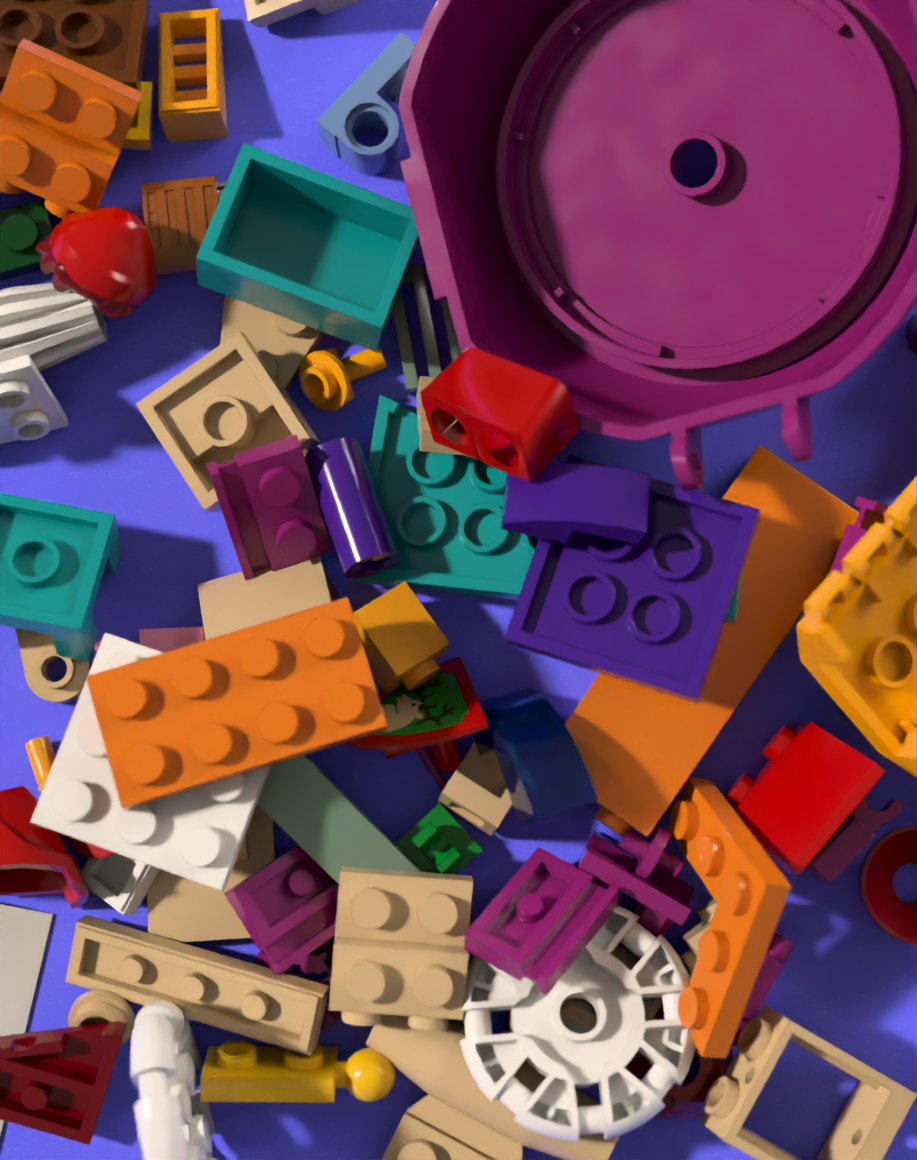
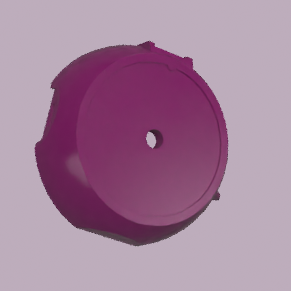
M917 0L436 1L413 49L401 88L398 108L411 157L399 162L434 299L448 301L459 347L463 351L468 347H474L559 380L571 395L578 428L626 440L642 441L672 436L670 442L672 466L677 481L685 492L700 489L703 486L701 429L783 407L781 411L783 426L781 437L783 444L788 446L793 460L799 463L812 459L814 457L809 398L823 394L841 383L872 357L902 324L917 302ZM699 142H708L717 154L718 166L715 175L708 183L700 187L689 188L683 186L678 177L677 168L680 156L689 146Z

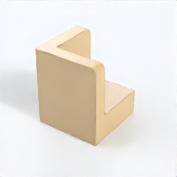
M478 738L470 747L457 770H455L437 802H440L441 805L491 836L499 827L538 762L529 756H526L522 762H519L486 740Z

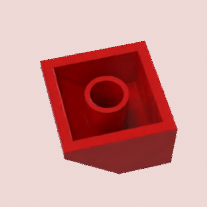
M811 721L798 724L794 730L788 724L782 726L761 751L768 758L762 768L753 778L743 773L723 795L781 872L799 875L886 772L874 761Z

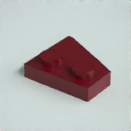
M114 1021L0 1036V1119L90 1145L127 1023Z

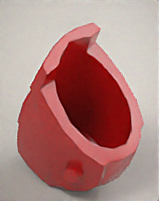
M25 786L0 791V895H64L71 909L81 907L87 901L89 891L77 861L72 857L66 846L65 835L30 822L38 800Z

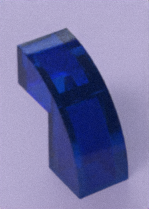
M523 688L479 702L489 727L472 733L479 756L492 751L496 752L519 825L538 821L598 801L593 783L572 736L558 713L539 692L532 688Z

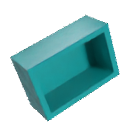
M243 143L196 256L198 285L377 352L420 241L411 206Z

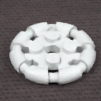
M617 906L547 996L539 992L538 984L524 977L522 981H519L475 955L472 956L468 964L465 1004L462 1009L464 1011L466 1038L460 1040V1045L469 1071L491 1103L497 1098L516 1115L513 1119L515 1123L542 1136L561 1141L579 1142V1135L603 1133L606 1140L630 1132L652 1119L665 1107L662 1101L663 1097L673 1084L682 1085L690 1069L696 1048L692 1041L693 1029H685L678 1016L679 997L685 987H689V975L681 959L662 934L656 938L637 922L640 916L623 907ZM620 943L640 958L631 971L620 960L611 955ZM655 997L662 999L665 1019L645 1021V1009L642 999ZM582 998L592 1004L597 1014V1023L593 1030L577 1034L569 1031L563 1025L560 1019V1007L566 1000ZM511 1010L509 1022L511 1033L492 1035L490 1013ZM637 1051L646 1057L652 1065L641 1081L624 1068ZM525 1060L537 1072L546 1077L534 1094L513 1077ZM598 1083L600 1104L577 1107L575 1087L587 1088Z
M164 999L153 1000L145 1004L138 1012L131 1034V1078L140 1091V1100L134 1107L143 1159L219 1160L212 1156L211 1135H215L216 1132L208 1102H201L200 1091H196L195 1069L201 1065L202 1059L190 1024L184 1018L183 1012L173 1002Z

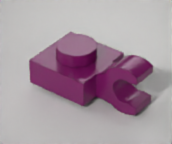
M866 794L805 869L818 881L831 883L875 837L873 833L883 824L892 821L899 815L903 803L898 798L891 799L881 810L874 811L867 804Z

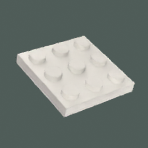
M105 632L88 676L152 657L162 652ZM85 681L30 822L212 888L225 891L271 766L125 810L121 808L88 684Z

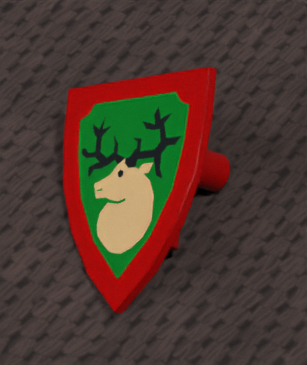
M461 657L439 663L438 666L441 670L429 681L413 691H409L404 684L387 695L382 690L378 691L377 694L388 729L342 744L360 749L384 750L387 759L430 746L438 770L450 772L457 769L462 762L455 739L489 727Z

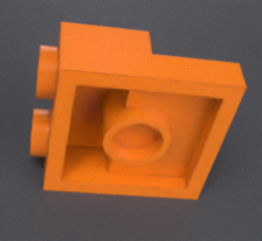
M23 38L16 49L0 95V192L18 194L22 189L46 199L44 203L46 209L62 219L71 213H83L98 208L144 93Z

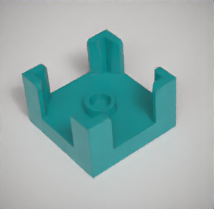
M0 492V625L50 634L58 655L89 662L97 636L92 610L104 569L109 574H115L122 550L115 514Z

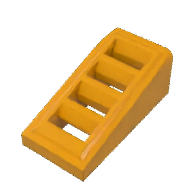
M219 8L158 13V116L166 139L170 142L222 139L227 136L223 40ZM207 37V42L175 45L174 39ZM207 61V64L176 66V63ZM207 85V89L177 91V87Z

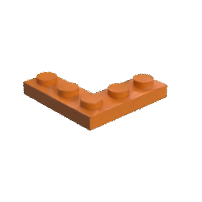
M688 777L680 800L671 809L669 831L717 902V907L709 929L703 933L700 939L698 959L689 981V987H685L680 994L678 1016L685 1029H693L692 1041L702 1057L726 1058L790 892L791 885L712 780Z

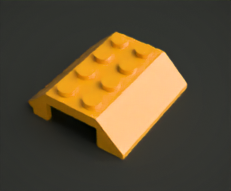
M916 476L884 512V525L875 522L842 560L843 573L833 570L804 603L805 616L796 625L801 663L878 753L915 778H917Z

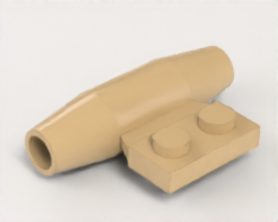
M382 1014L381 1023L373 1027L366 1045L383 1054L398 1071L428 1093L407 1108L381 1160H523L524 1146L563 1160L609 1159L619 1136L605 1140L603 1133L579 1135V1142L561 1141L545 1137L515 1123L513 1119L516 1115L497 1098L491 1103L477 1085L464 1059L460 1040L466 1038L464 1022L448 1019L447 1029L425 1031L410 1027L408 1025L409 1016ZM526 1060L513 1076L533 1094L546 1079ZM575 1087L577 1107L599 1105L582 1090Z

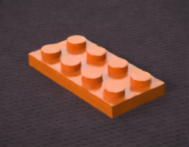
M348 597L86 676L121 808L125 810L388 729Z

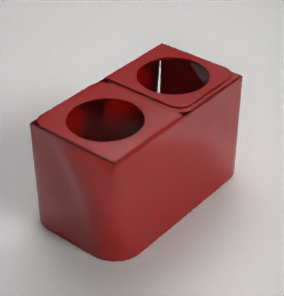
M474 347L466 348L420 392L422 405L434 442L485 462L489 466L522 480L533 482L578 433V424L571 395L559 380ZM456 419L458 420L447 431H445Z

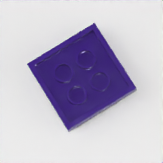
M570 454L566 460V463L611 467ZM650 478L647 532L639 544L578 531H572L566 543L539 538L504 636L507 644L698 704L760 519V509L695 490L685 492L680 486Z

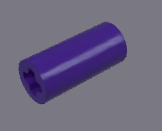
M342 437L329 440L311 449L305 455L306 464L345 576L350 579L369 577L395 565L400 559V553L358 440L352 437Z

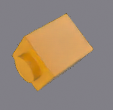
M406 581L353 613L372 677L385 695L403 684L409 691H413L429 681L441 670L437 661L450 643Z

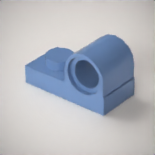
M402 31L316 120L320 142L335 156L340 157L352 169L362 175L377 176L385 174L395 166L400 158V124L396 112L389 104L392 101L399 104L401 88L413 49L416 45ZM371 128L379 129L387 136L381 144L373 147L363 146L355 140L358 134Z

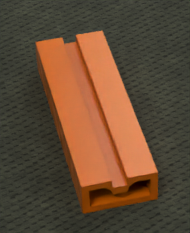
M761 445L750 455L721 497L760 509V519L742 570L736 624H724L699 703L689 702L598 673L537 761L538 764L548 770L541 779L544 783L572 802L581 792L601 807L594 818L621 837H624L627 830H633L644 837H648L804 610L806 600L821 585L830 572L835 553L841 543L847 524L855 526L858 518V511Z

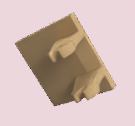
M259 806L255 807L225 891L160 869L147 892L148 933L178 942L251 938L224 892L276 858L274 820Z

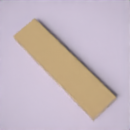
M84 915L76 921L65 980L67 983L90 990L110 991L127 1001L140 1005H145L153 1000L164 999L173 1002L183 1012L184 1018L307 1055H311L317 1047L330 987L283 972L274 974L270 968L89 915Z

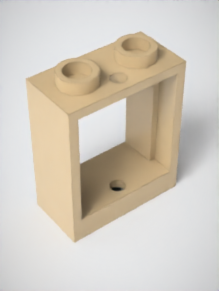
M763 1004L757 1017L750 1019L743 1027L737 1041L738 1051L725 1075L719 1077L710 1087L705 1098V1111L699 1121L724 1142L756 1160H802L742 1126L790 1039L859 1079L816 1160H883L917 1094Z

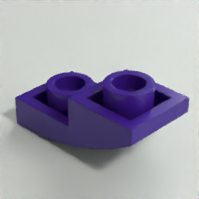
M550 463L533 482L522 480L507 473L501 529L562 543L567 542L572 531H578L639 544L647 532L651 474L614 467L569 463Z

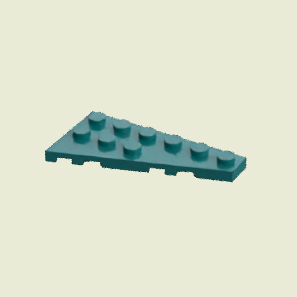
M379 394L367 466L400 553V559L395 565L385 571L369 577L352 580L358 583L394 587L406 581L409 587L413 589L517 600L539 537L501 529L507 473L469 456L419 451L420 434H418L417 414L402 408L398 402ZM742 573L725 623L736 624Z

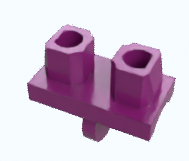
M659 825L649 840L631 830H627L620 843L617 844L598 832L593 831L584 846L578 867L594 876L593 883L605 889L612 885L619 889V891L637 900L631 912L640 916L637 922L656 938L660 934L663 935L672 925L673 921L682 926L692 910V905L689 903L695 887L677 878L685 861L664 850L671 832Z

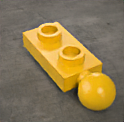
M234 1040L223 1043L220 1046H208L200 1076L201 1102L334 1103L336 1088H346L354 1098L360 1101L375 1102L384 1098L391 1091L396 1074L392 1063L383 1054L372 1048L358 1050L347 1061H338V1047H322L317 1043L313 1053L307 1055L280 1046H256L249 1041Z

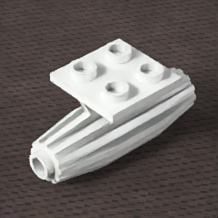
M52 283L9 287L0 290V444L15 440L39 439L47 435L51 430L69 426L66 413L40 372L95 347L108 339L103 314L100 313L89 299L78 295L71 289L62 293L55 290Z

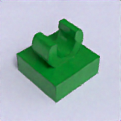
M440 802L395 843L423 872L457 875L483 851Z

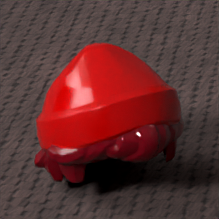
M101 207L83 213L68 214L54 227L52 233L37 244L35 249L41 255V271L46 275L54 273L52 284L55 290L63 293L71 289L78 295L89 299L101 314L114 320H123L126 317H130L139 308L140 304L144 303L152 295L157 285L155 256L151 237L138 216L119 207Z

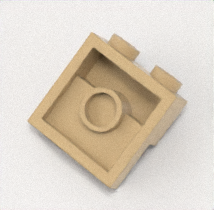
M240 331L136 403L143 417L206 511L217 513L221 511L206 463L216 461V464L219 465L236 459L234 454L293 435H297L305 457L309 452L308 450L320 442L288 392L279 386L246 334Z
M341 866L329 1010L342 1011L341 1020L356 1026L378 1025L381 1023L382 1014L409 1016L408 1025L410 1027L425 1031L447 1029L448 1019L463 1020L464 1011L462 1009L465 1004L469 952L464 950L465 932L469 929L473 890L472 876Z

